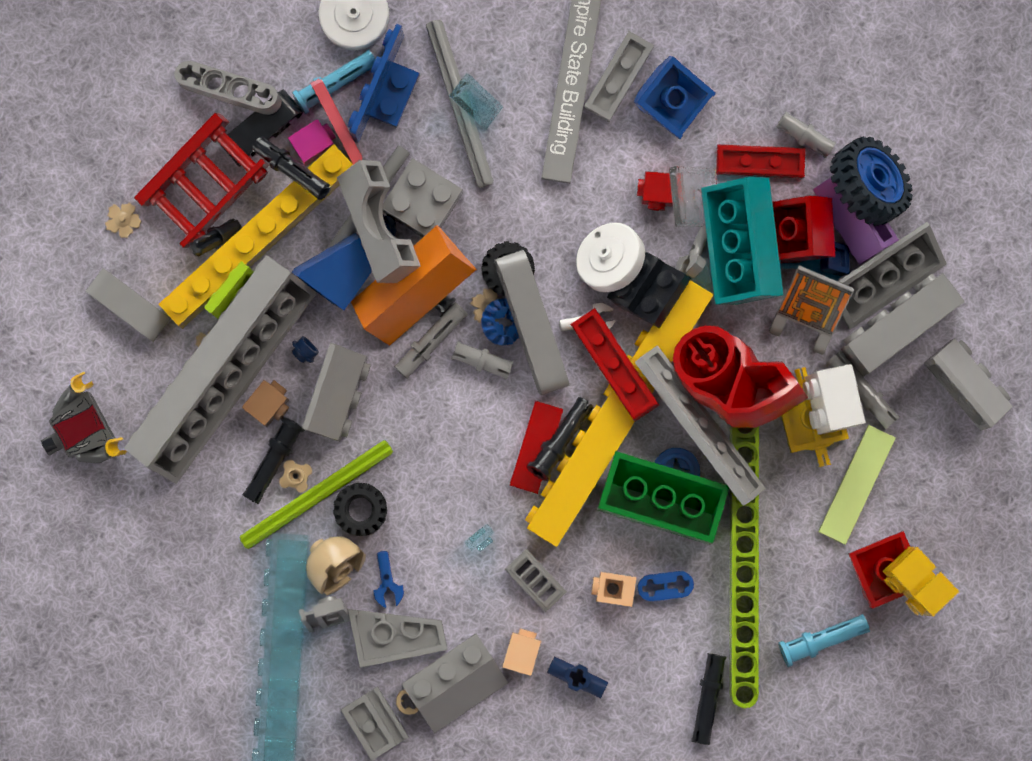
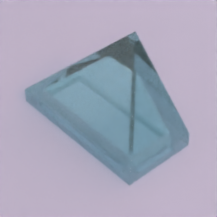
M468 73L464 75L449 95L458 106L485 130L503 108Z

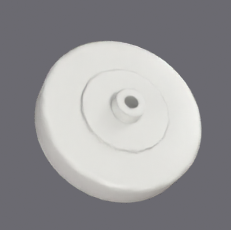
M321 0L318 13L319 22L326 37L335 45L347 50L365 49L378 42L388 27L390 16L387 0Z
M607 223L597 227L585 237L578 249L576 268L580 278L592 289L599 292H613L622 289L636 278L643 266L645 258L643 241L632 228L622 223Z

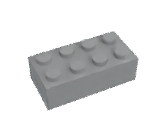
M932 273L914 286L917 291L915 294L911 295L908 291L890 304L893 308L891 312L888 313L884 309L867 322L870 326L867 330L864 331L860 327L843 340L847 345L841 348V351L863 377L871 373L965 302L944 273L938 277H935Z

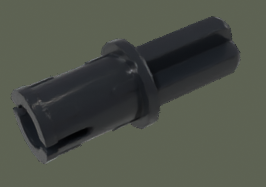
M234 218L220 226L210 227L207 230V234L190 243V249L195 256H201L214 248L219 249L242 226L238 220L234 221Z

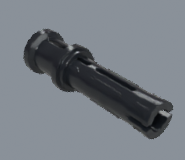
M578 397L551 439L546 440L540 445L541 451L533 462L527 464V469L534 476L543 481L550 480V473L558 461H563L565 458V448L594 408L592 404H589V401Z
M282 416V424L274 438L269 439L268 445L270 448L256 470L250 484L242 494L245 498L257 504L260 503L284 458L292 454V446L300 432L304 433L305 431L302 429V425L285 416Z

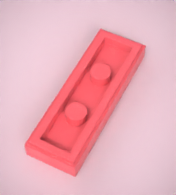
M317 79L310 84L349 159L354 165L357 161L362 160L363 157L324 82Z

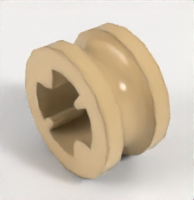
M405 689L400 691L396 698V705L399 711L407 715L417 713L419 711L417 707L414 709L411 707L404 709L401 702H404V700H401V697L405 693L408 695Z

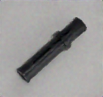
M260 136L254 142L252 152L269 162L273 170L281 171L318 200H322L327 196L331 188L330 184L293 159L289 151L284 148H278L264 136Z
M707 653L704 678L700 679L699 684L702 688L691 739L692 742L710 745L720 689L723 690L724 685L721 681L726 656Z

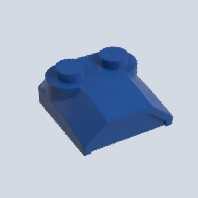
M669 56L654 70L640 88L634 103L643 113L651 116L675 137L681 139L683 133L710 98L714 97L716 92L675 57Z

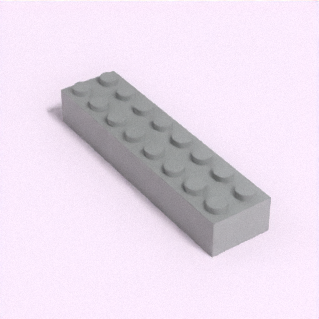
M266 255L262 262L255 267L253 274L245 285L238 290L236 297L228 308L221 313L209 334L202 339L200 346L192 357L185 362L183 369L175 380L168 385L164 395L155 407L149 411L147 418L138 430L131 435L124 449L147 468L177 484L317 292Z

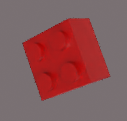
M809 195L772 201L780 263H796L835 257L832 198Z

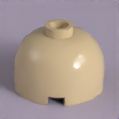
M341 536L330 537L326 540L319 539L309 550L311 553L307 559L306 572L312 585L321 594L324 592L326 595H330L340 590L352 580L347 575L353 569L359 572L366 560V554L351 540Z

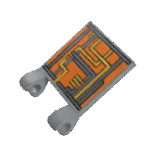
M798 266L772 321L769 333L780 336L787 319L820 332L816 338L813 351L823 355L854 292V288Z

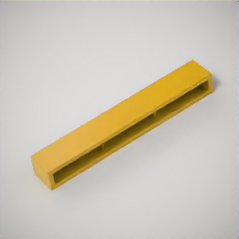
M333 144L308 169L330 184V191L325 197L327 198L340 186L337 177L353 164ZM293 181L158 305L183 329L205 309L204 306L208 303L211 295L221 287L228 278L229 273L241 261L248 267H251L325 198L318 200L314 195Z

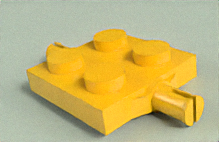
M806 367L794 370L797 382L802 389L803 383L806 382L805 377L808 376ZM810 400L803 401L783 414L781 419L790 453L802 450H815L819 467L831 465L826 447H829L834 442L849 439L847 429L818 435L817 429H813L810 423L809 413L812 411Z

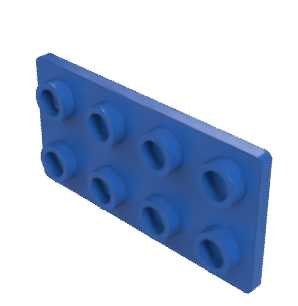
M399 24L395 25L394 30L389 29L382 44V46H385L382 58L376 57L371 69L373 79L370 85L365 83L359 97L361 107L358 112L354 110L349 119L347 127L350 128L349 132L354 142L359 143L370 117L397 128L419 78V72L394 62L404 39L403 28Z

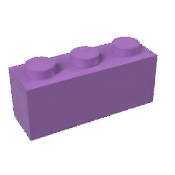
M831 177L813 189L816 196L832 198L834 227L841 234L849 247L850 253L856 258L859 265L899 241L889 223L874 226L873 223L869 225L865 223L864 219L861 221L857 219L856 212L851 214L847 210L848 203L842 204L840 198L843 197L842 194H836L834 188L837 184L832 183Z

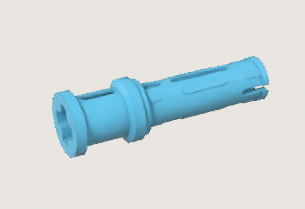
M367 50L326 77H316L313 81L317 79L322 80L332 97L331 93L372 69L375 58L370 50ZM311 84L300 91L295 90L292 92L304 114L309 113V109L320 102Z
M861 614L853 619L813 634L804 632L801 637L786 643L784 641L778 642L785 664L787 667H791L795 661L808 656L814 658L818 655V651L869 633L870 630L865 616Z

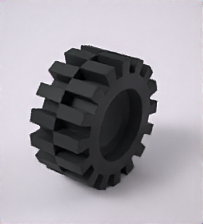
M504 241L502 244L497 243L492 249L490 248L482 261V275L486 285L494 292L502 294V296H505L497 273L495 259L524 250L533 275L535 272L532 255L528 252L527 248L520 246L519 243H509V241Z
M354 483L344 487L338 493L333 504V515L335 516L336 523L343 531L350 535H371L379 530L386 520L388 509L384 496L377 488L367 483ZM357 498L367 499L372 506V513L365 521H356L349 514V506Z

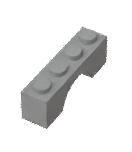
M371 160L357 161L337 177L342 194L346 200L352 221L359 234L362 247L365 250L376 282L398 283L421 266L411 240L395 238L385 226L383 202L390 185L381 162Z

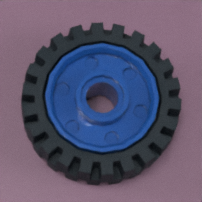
M863 136L850 142L834 155L835 157L831 160L833 165L830 167V172L834 174L831 176V181L837 184L834 188L836 194L841 193L843 196L840 198L842 204L847 202L849 205L847 210L851 214L856 212L857 219L860 221L864 219L865 223L869 225L872 223L874 226L884 225L910 207V201L913 198L910 192L913 188L907 182L911 179L909 174H904L903 172L906 169L904 164L899 165L897 162L900 159L896 153L894 155L890 154L892 149L888 145L883 147L882 141H875L873 137L866 138Z

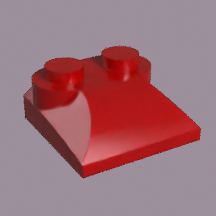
M904 531L848 553L861 585L863 596L867 600L870 609L905 596L903 593H895L884 580L887 576L882 572L901 553L910 547Z

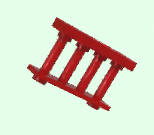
M214 113L134 197L141 206L157 205L187 235L179 243L183 248H190L191 242L205 235V232L253 182L258 184L268 174L266 169L270 163L265 159H260L255 163L226 134L227 130L225 127L230 122L219 113ZM212 141L214 143L218 142L247 171L236 185L205 155L207 152L205 148ZM191 162L194 164L198 163L227 192L216 206L185 176L186 172L184 170ZM171 183L173 185L177 184L207 214L196 226L165 197L166 193L164 191Z

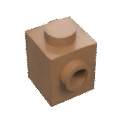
M263 380L242 408L264 426L268 427L274 418L279 421L288 411L289 407L286 404L289 399L284 396L287 390L275 380L271 384Z

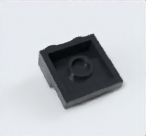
M645 251L644 263L636 278L622 289L609 292L607 298L621 309L660 329L691 278L687 274L665 264L660 258Z

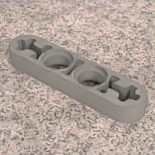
M184 61L175 69V79L187 91L267 115L275 113L281 106V96L269 84L194 61ZM191 72H193L196 75V77L201 79L200 82L198 81V79L193 77H188L186 80L184 78V75L191 74ZM220 77L222 79L220 87L215 90L208 89L210 80ZM246 85L248 87L246 95L240 98L234 97L235 89L238 86ZM257 93L259 97L268 98L270 94L272 100L266 101L263 104L260 98L255 97V94Z

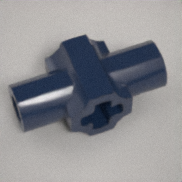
M554 656L547 670L548 674L567 682L568 688L576 692L582 689L600 699L608 685V681L589 673L586 666L579 663L574 666ZM577 669L583 670L582 676L586 680L583 684L579 682L578 686L573 685V679L569 675L572 671L576 673Z

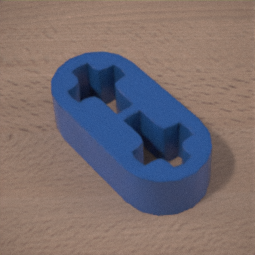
M684 571L649 574L640 579L637 590L639 595L647 601L683 598L692 592L694 581L690 574ZM680 575L683 580H688L689 586L684 587L683 593H679L677 588L668 589L667 583L676 582L677 576ZM652 579L654 584H664V589L656 590L652 597H649L648 592H643L642 586L647 585V580Z

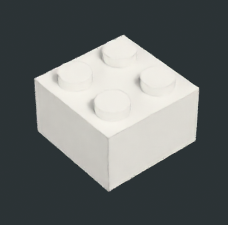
M852 364L817 371L805 377L806 382L803 383V390L808 396L806 400H810L812 411L809 413L810 423L813 429H817L818 435L852 428L865 423Z

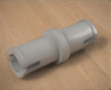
M787 111L776 126V128L797 139L799 145L803 146L805 144L824 158H827L836 144L835 141L814 130L815 126L810 123L806 125Z
M459 341L451 358L476 367V371L481 372L485 370L504 377V379L508 378L513 365V361L492 355L485 348L482 351Z

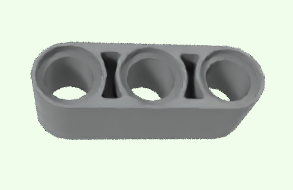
M102 268L85 291L152 342L155 341L171 319L104 268Z

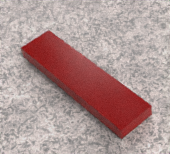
M596 308L570 324L635 422L660 406Z

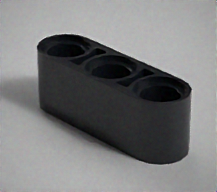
M284 89L278 92L282 102L280 108L275 113L267 115L253 112L227 134L248 156L251 155L253 157L256 155L252 152V146L260 136L266 137L267 140L273 136L276 138L291 125L289 122L295 117L298 120L302 116V109ZM225 150L236 165L240 167L241 165Z

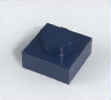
M835 242V257L820 259V271L840 277L850 274L849 247Z

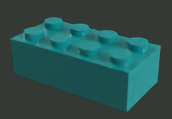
M744 177L702 187L715 305H739L784 296L770 179Z

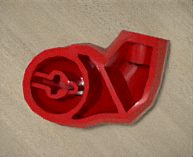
M705 325L692 329L675 346L672 359L675 371L685 390L699 404L714 410L731 427H759L777 419L808 399L800 384L782 361L758 362L751 347L740 338L731 335L718 326Z

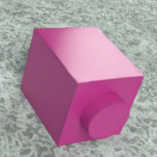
M316 119L288 137V140L304 165L307 166L317 160L333 145L332 140L336 136L327 123L321 125L319 120Z

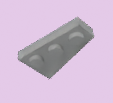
M348 609L360 668L448 650L442 620Z

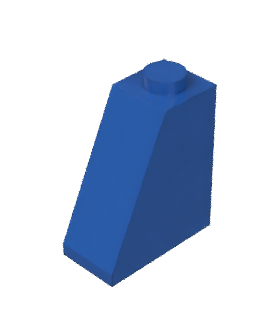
M354 233L295 267L291 273L330 303L345 310L372 273V268L362 247L359 234Z

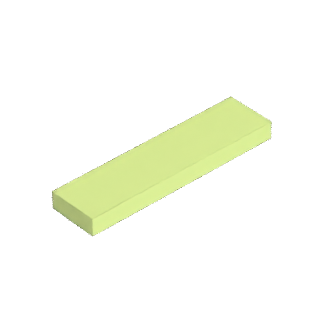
M871 425L867 426L818 530L819 533L846 545L896 437Z

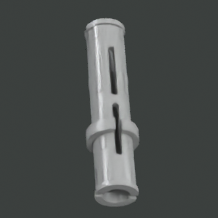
M454 302L448 311L418 342L414 341L410 345L412 347L410 351L394 367L408 379L424 360L428 361L431 358L430 354L468 316L467 312Z
M841 350L827 362V365L831 368L851 364ZM853 366L860 401L864 404L862 407L865 411L869 410L883 425L884 429H887L900 416L882 398L884 395L880 391L877 393Z

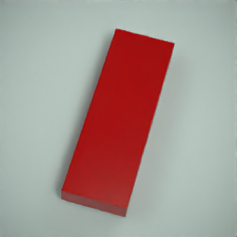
M717 144L716 175L804 178L806 148Z
M535 401L509 486L538 494L542 480L534 476L527 469V464L533 462L541 451L540 445L546 440L551 439L559 426L564 409Z

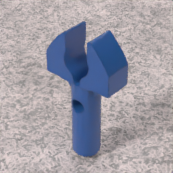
M380 551L377 553L381 585L378 589L373 590L374 598L381 606L386 608L384 594L387 591V587H389L395 594L396 606H398L404 596L403 585L398 586L393 582L388 552Z

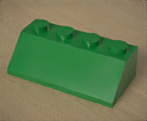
M615 451L597 511L711 545L714 542L730 488L722 483Z

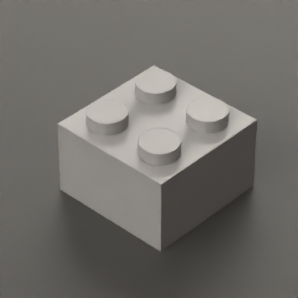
M412 158L383 203V213L390 215L400 224L424 237L436 225L440 228L443 227L463 195V189Z

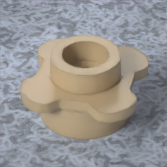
M287 460L283 465L285 469L283 477L279 479L280 486L283 488H295L300 493L305 492L308 488L306 483L308 476L312 474L311 466L308 464L299 465L295 464L293 460ZM294 473L298 474L297 479L293 478Z

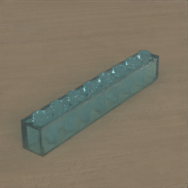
M272 533V539H267L266 557L271 558L270 569H265L264 586L269 588L268 599L263 598L262 616L267 618L266 628H261L260 646H265L264 658H259L258 676H263L262 688H257L256 706H261L260 718H255L254 736H259L258 748H253L252 761L296 760L304 624L299 610H305L306 564L309 557L310 535Z

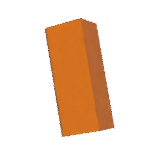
M438 225L413 246L421 265L418 269L398 283H377L375 279L351 301L363 329L389 346L477 270Z

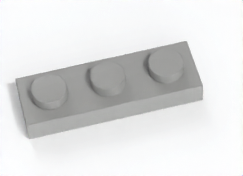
M628 31L584 108L610 122L654 45Z

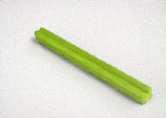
M386 440L381 441L240 535V541L246 549L252 548L393 453L392 448Z

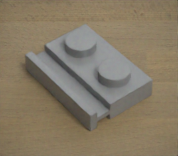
M335 596L320 599L318 605L312 606L313 611L305 612L304 609L299 610L301 620L309 632H314L313 627L318 625L324 629L350 621L347 606L342 598L336 599Z
M378 686L340 709L371 761L409 738Z

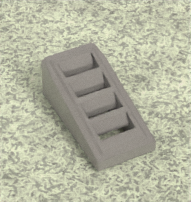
M527 549L505 569L545 612L567 593ZM529 560L532 565L519 576L516 571ZM537 568L540 573L527 585L524 580ZM545 577L548 582L535 593L532 588ZM554 586L557 590L543 602L540 597Z

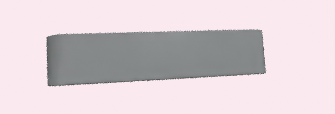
M520 250L495 259V266L539 394L542 396L569 386V380L524 250Z

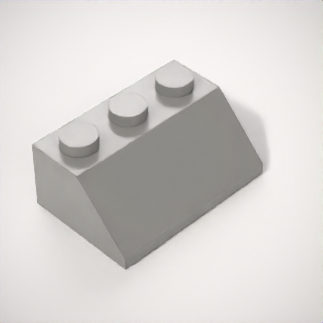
M954 338L926 360L924 364L981 431L989 429L1013 407L1009 403L1011 397L1000 385L996 387L989 379L992 375L982 363L977 365L970 357L972 351L962 340L958 342Z
M330 342L302 429L340 442L342 436L347 438L352 425V420H348L351 408L357 409L362 394L357 391L360 380L366 381L371 364L366 363L367 356Z
M474 634L403 682L402 686L435 734L508 684V681L478 635Z

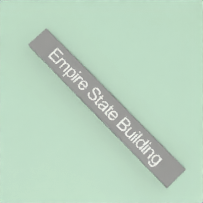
M571 0L541 178L544 180L571 183L601 0Z

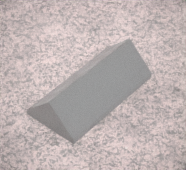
M928 222L838 281L854 288V292L841 316L849 329H852L926 277L947 265Z

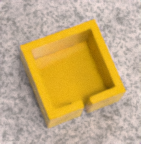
M908 547L882 571L887 576L884 580L895 593H903L908 598L905 604L916 615L934 617L960 592L941 571L937 575L932 572L936 566L918 547Z

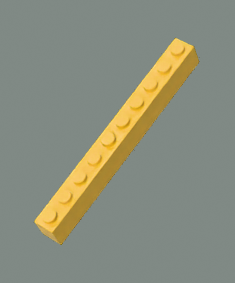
M691 280L660 329L652 326L649 332L643 329L634 345L639 347L633 357L627 355L651 393L655 389L642 374L635 361L658 345L672 363L675 346L685 334L693 329L714 295ZM610 384L603 393V395L608 397L602 407L596 404L587 419L592 422L587 432L580 430L572 445L576 447L571 457L565 455L563 461L558 465L556 470L560 472V475L554 483L549 480L540 494L545 498L541 506L538 508L534 505L525 519L529 523L526 529L555 547L559 545L613 458L615 451L618 450L635 422Z

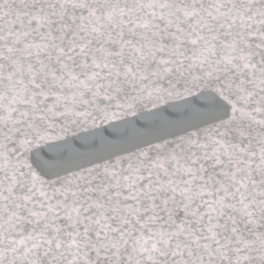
M658 345L635 361L642 374L648 379L661 399L667 404L679 423L685 428L697 447L701 449L716 472L719 473L743 506L766 489L705 407L699 404L685 390L674 366Z

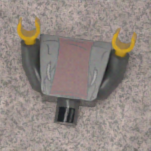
M82 372L72 377L70 385L61 394L52 410L53 417L49 420V423L55 433L41 440L44 450L50 456L64 449L68 457L76 458L79 462L102 463L115 456L125 455L127 453L126 450L120 451L118 449V442L123 440V438H115L92 393L88 391L83 393V391L93 387V382L83 384L82 376L86 373Z

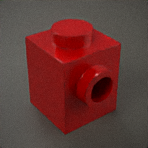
M645 171L644 179H638L637 196L642 197V204L648 205V209L653 211H665L666 206L677 207L681 174Z

